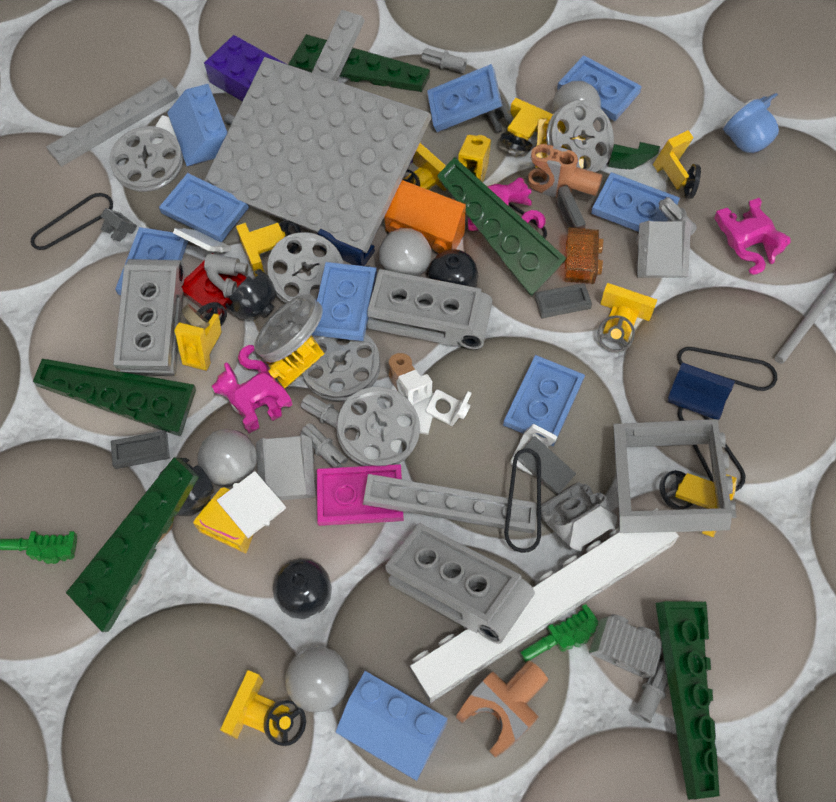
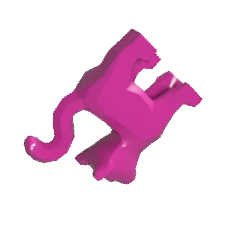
M517 178L508 185L493 184L487 186L508 206L510 202L528 206L532 205V201L529 199L531 189H528V185L525 184L522 178ZM537 210L527 211L521 216L527 223L531 219H535L538 228H543L545 225L544 214ZM468 218L469 231H479Z
M760 198L749 201V211L743 214L744 219L739 222L736 221V214L731 213L728 207L716 211L714 217L720 229L725 233L728 245L735 250L736 254L742 260L755 263V266L749 269V273L752 275L759 274L765 270L766 263L761 255L747 251L746 248L757 243H763L769 263L773 264L775 256L781 254L786 246L791 243L790 237L777 231L772 220L760 209L762 204Z
M253 345L243 347L239 351L238 360L245 368L258 370V374L239 385L236 374L226 362L224 363L225 371L217 376L216 382L211 386L215 394L226 397L233 410L244 418L242 422L248 434L259 429L255 409L266 405L269 408L267 411L268 416L274 421L282 417V407L292 406V400L284 387L276 382L275 378L268 372L269 367L263 361L249 359V354L255 350Z

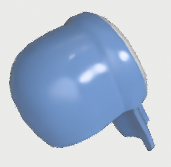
M777 93L768 97L764 96L761 99L749 100L738 108L723 126L724 132L731 137L735 145L742 151L747 153L759 152L771 144L777 137L779 132L777 121L767 110L770 107L771 100L778 96Z

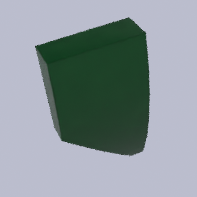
M640 142L638 149L614 144L608 167L633 170L658 155L660 146Z

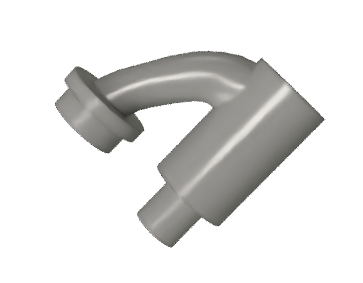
M209 253L204 263L208 278L223 291L225 298H229L237 289V282L232 281L230 278L224 281L218 273L237 276L238 273L247 274L249 268L248 264L240 263L239 258Z

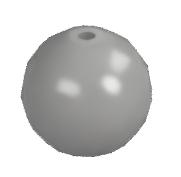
M571 81L563 85L556 92L552 102V112L554 114L563 105L578 100L592 102L601 108V98L598 91L584 81ZM576 107L574 116L576 119L581 120L583 111L581 108Z
M399 228L390 232L383 239L379 248V261L384 270L420 277L427 270L431 261V247L422 233L412 228Z
M222 429L211 433L202 442L198 451L197 461L212 483L218 486L229 487L233 486L234 483L239 484L252 474L257 463V452L252 441L242 432Z
M324 646L308 647L298 652L291 660L285 675L286 691L299 708L309 712H326L336 707L345 697L349 686V669L345 661L335 650Z

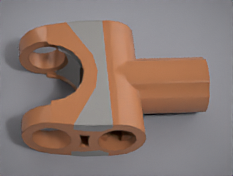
M546 144L537 145L533 148L531 161L534 165L538 166V169L532 170L528 176V184L532 189L557 198L559 187L568 185L571 193L572 189L594 196L597 195L603 174L577 167L578 157L573 151ZM543 152L546 153L548 157L538 158L536 154ZM540 176L545 181L537 183L532 178Z
M530 660L507 683L493 671L472 692L456 718L461 723H464L470 716L473 717L481 712H488L496 716L500 722L501 733L497 743L489 751L496 758L517 742L539 718L527 703L548 682V678Z

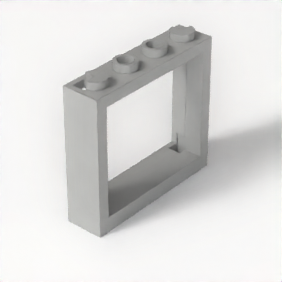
M718 419L614 424L620 533L730 530L731 519L737 517L735 510L736 501L730 500L729 494L733 493V482L731 476H726V470H729L728 453H723L722 451L726 442L725 434L719 432ZM709 445L718 509L631 511L627 447Z

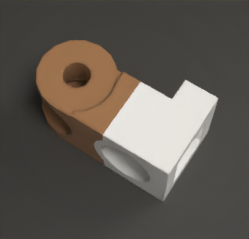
M397 353L392 355L389 359V378L397 391L406 397L412 405L432 397V380L428 374L420 376L412 366L411 357L407 354Z

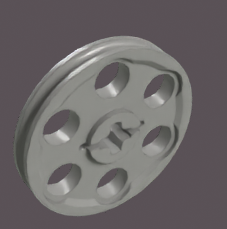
M584 100L570 102L560 107L549 121L546 136L547 145L557 147L563 145L568 150L573 151L578 157L577 167L581 168L579 165L581 156L587 161L586 170L592 172L599 171L610 159L614 146L612 125L604 111L594 103ZM576 107L581 108L583 111L581 120L576 119L574 116ZM594 119H597L601 124L599 132L593 127ZM559 120L565 124L566 130L564 134L560 133L557 128ZM578 135L583 138L590 137L589 139L583 141L578 139L571 140L572 138L578 137ZM597 143L603 147V154L601 156L595 151Z
M144 126L128 131L116 141L110 153V166L117 180L124 187L139 192H150L165 187L177 177L183 165V154L178 140L169 131L155 126ZM163 137V141L161 143H152V140L154 138ZM133 140L140 141V143L135 147L128 146L129 143ZM169 152L176 153V156L172 159L164 158ZM147 153H148V155H149L150 157H148V160L146 161V164H145L144 160L146 159ZM120 159H129L127 164L123 166L117 165ZM160 170L165 171L163 177H153L155 172ZM141 174V178L139 180H129L132 175Z
M306 232L294 233L284 237L272 249L267 263V276L273 282L276 296L284 303H287L298 296L311 295L310 290L313 287L320 288L326 262L343 264V260L336 247L324 237ZM293 242L297 243L301 247V252L291 254L287 250V245ZM317 245L323 246L326 250V255L323 257L315 256L312 248ZM276 262L284 263L287 267L286 273H276L273 270V265ZM302 266L306 269L313 268L310 270L309 276L306 273H299ZM289 284L295 285L299 290V294L290 297L285 293L284 288Z
M309 294L298 296L284 304L261 328L255 340V352L266 362H276L292 354L311 336L318 326L323 313L322 305Z
M366 333L364 341L350 340L346 345L337 344L338 338L316 335L313 337L319 346L327 349L321 358L302 373L306 385L314 394L330 401H346L354 393L374 385L380 372V357L376 344ZM363 348H368L372 351L371 355L367 358H361L357 353ZM343 360H345V365L340 364L338 367H336V361L341 363ZM314 369L323 371V375L318 379L309 377V373ZM360 371H365L369 374L368 379L365 381H357L354 377ZM335 382H342L345 385L344 389L340 392H333L330 390V387Z
M370 387L354 393L343 404L337 420V437L348 457L362 466L396 465L403 462L416 446L420 434V421L414 406L402 394L389 388ZM380 397H387L391 400L392 406L388 409H383L378 405L377 400ZM354 403H361L366 407V412L363 415H356L351 411V406ZM401 415H406L411 419L412 425L407 428L401 427L397 422V418ZM375 419L379 426H384L382 435L378 433L377 429L372 430ZM347 428H355L358 430L360 437L356 440H348L344 435V431ZM401 440L405 444V451L402 453L394 452L391 448V442ZM369 446L377 448L379 457L374 460L368 459L364 454V449Z

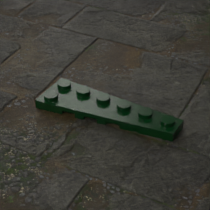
M306 34L288 65L312 73L327 40ZM352 47L339 76L350 78L351 82L359 83L361 80L371 81L372 85L422 92L430 77V69Z
M455 157L437 175V178L453 199L466 204L465 214L531 297L566 261L567 258Z
M43 358L33 379V383L37 387L176 436L182 435L196 392L194 384Z
M174 457L66 592L101 632H109L128 601L126 599L133 585H137L142 576L141 571L146 562L154 556L157 551L155 547L161 536L168 532L175 515L180 511L199 478L180 458Z
M705 601L655 603L687 799L696 800L719 797L715 721L710 717L709 705L713 701V689L708 688L707 671L711 670V658L706 657L705 640H709L707 603Z

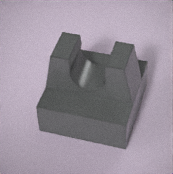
M105 208L101 214V217L104 219L101 230L110 234L114 229L111 235L113 240L120 242L127 233L133 234L137 227L136 224L120 212Z

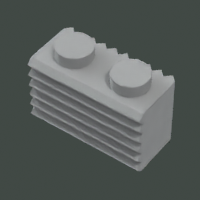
M615 614L600 619L589 654L642 678L653 677L662 651L661 639L655 637L656 632L645 627H638L637 629L628 624V619Z

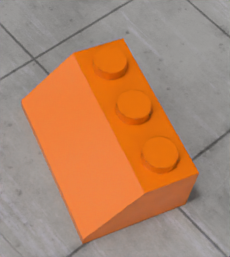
M402 180L384 216L385 230L390 233L399 228H412L422 233L431 249L437 253L449 249H457L465 234L466 204Z

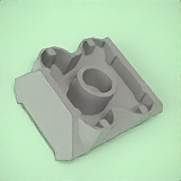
M649 220L639 223V233L636 236V245L638 246V260L636 262L638 278L688 277L690 222L686 220Z
M300 435L284 438H261L256 442L258 475L280 500L315 497L312 438Z
M578 482L541 505V518L571 548L580 552L584 545L610 529L615 531L618 516L611 511L606 496L602 493L593 494L591 487L587 484Z

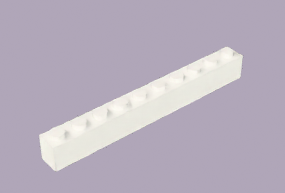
M620 527L616 528L615 531L609 534L610 539L603 543L600 540L594 542L586 549L587 553L580 558L576 555L572 556L562 564L563 569L555 574L553 571H549L538 579L539 584L533 587L535 595L502 643H493L483 637L479 631L475 633L464 627L465 631L455 637L454 634H451L438 643L440 647L429 653L426 650L413 659L414 664L410 666L412 675L428 701L432 703L673 546L679 535L676 532L620 533Z

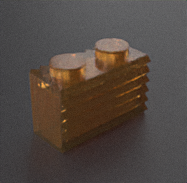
M568 228L565 282L594 284L597 275L602 274L603 260L598 259V254H602L603 239L599 238V230Z

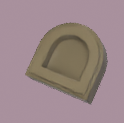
M189 303L182 309L183 316L193 326L204 328L205 330L210 325L208 320Z

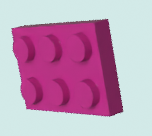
M401 464L317 469L318 525L404 521L403 511L363 505L368 474L402 480Z

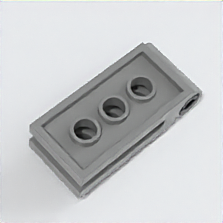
M128 259L126 265H124L113 363L116 368L120 369V372L154 376L176 375L178 344L174 330L181 320L183 298L181 286L184 283L185 275L182 260Z
M379 269L368 307L369 319L367 329L457 346L459 342L465 348L479 349L483 347L493 300L488 294L481 292L482 289Z
M421 523L417 525L385 565L387 573L391 574L389 577L391 586L475 633L479 631L483 637L496 644L502 643L535 595L534 589L521 578L520 574Z

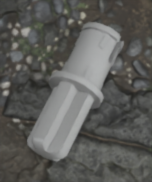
M426 48L422 53V61L440 66L442 70L447 68L463 74L466 69L467 59L450 55L448 51L442 53Z
M669 197L659 201V210L668 218V221L686 220L691 223L690 236L696 231L697 226L687 216L685 209L679 208Z
M310 394L303 398L301 403L302 409L318 417L321 423L326 422L335 428L337 427L340 412L334 409L333 404L327 405Z
M311 423L302 428L300 434L312 438V447L315 449L317 456L321 455L333 468L343 467L341 462L347 463L348 458L332 444L333 440L331 438H326Z
M659 660L655 675L649 677L647 683L642 684L643 692L633 711L634 716L647 723L652 722L660 700L666 697L664 691L668 684L665 661Z

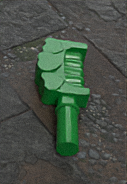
M31 531L29 539H0V550H26L29 558L32 560L36 559L37 561L43 560L46 564H57L60 560H72L75 557L77 534L74 531H69V535L64 536L61 534L58 536H50L48 534L43 536L41 534L38 535L36 531Z
M585 604L578 611V614L572 615V618H566V621H561L560 625H549L547 628L549 635L542 637L541 640L520 651L519 654L526 663L543 652L550 650L555 645L563 652L567 649H573V646L579 648L586 644L590 637L594 636L599 621Z

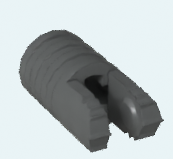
M501 94L502 106L486 112L498 133L502 131V126L498 119L505 117L510 124L514 120Z

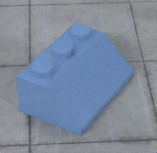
M204 84L186 89L167 112L186 166L215 159L228 133L209 84Z
M365 671L347 702L336 733L417 781L447 725L448 718Z

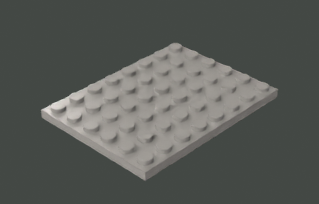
M264 57L204 181L231 193L237 200L246 203L250 207L282 220L292 221L298 226L315 233L323 229L331 233L337 240L367 253L432 116L429 112Z

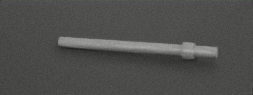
M836 277L774 357L776 362L783 364L835 296Z

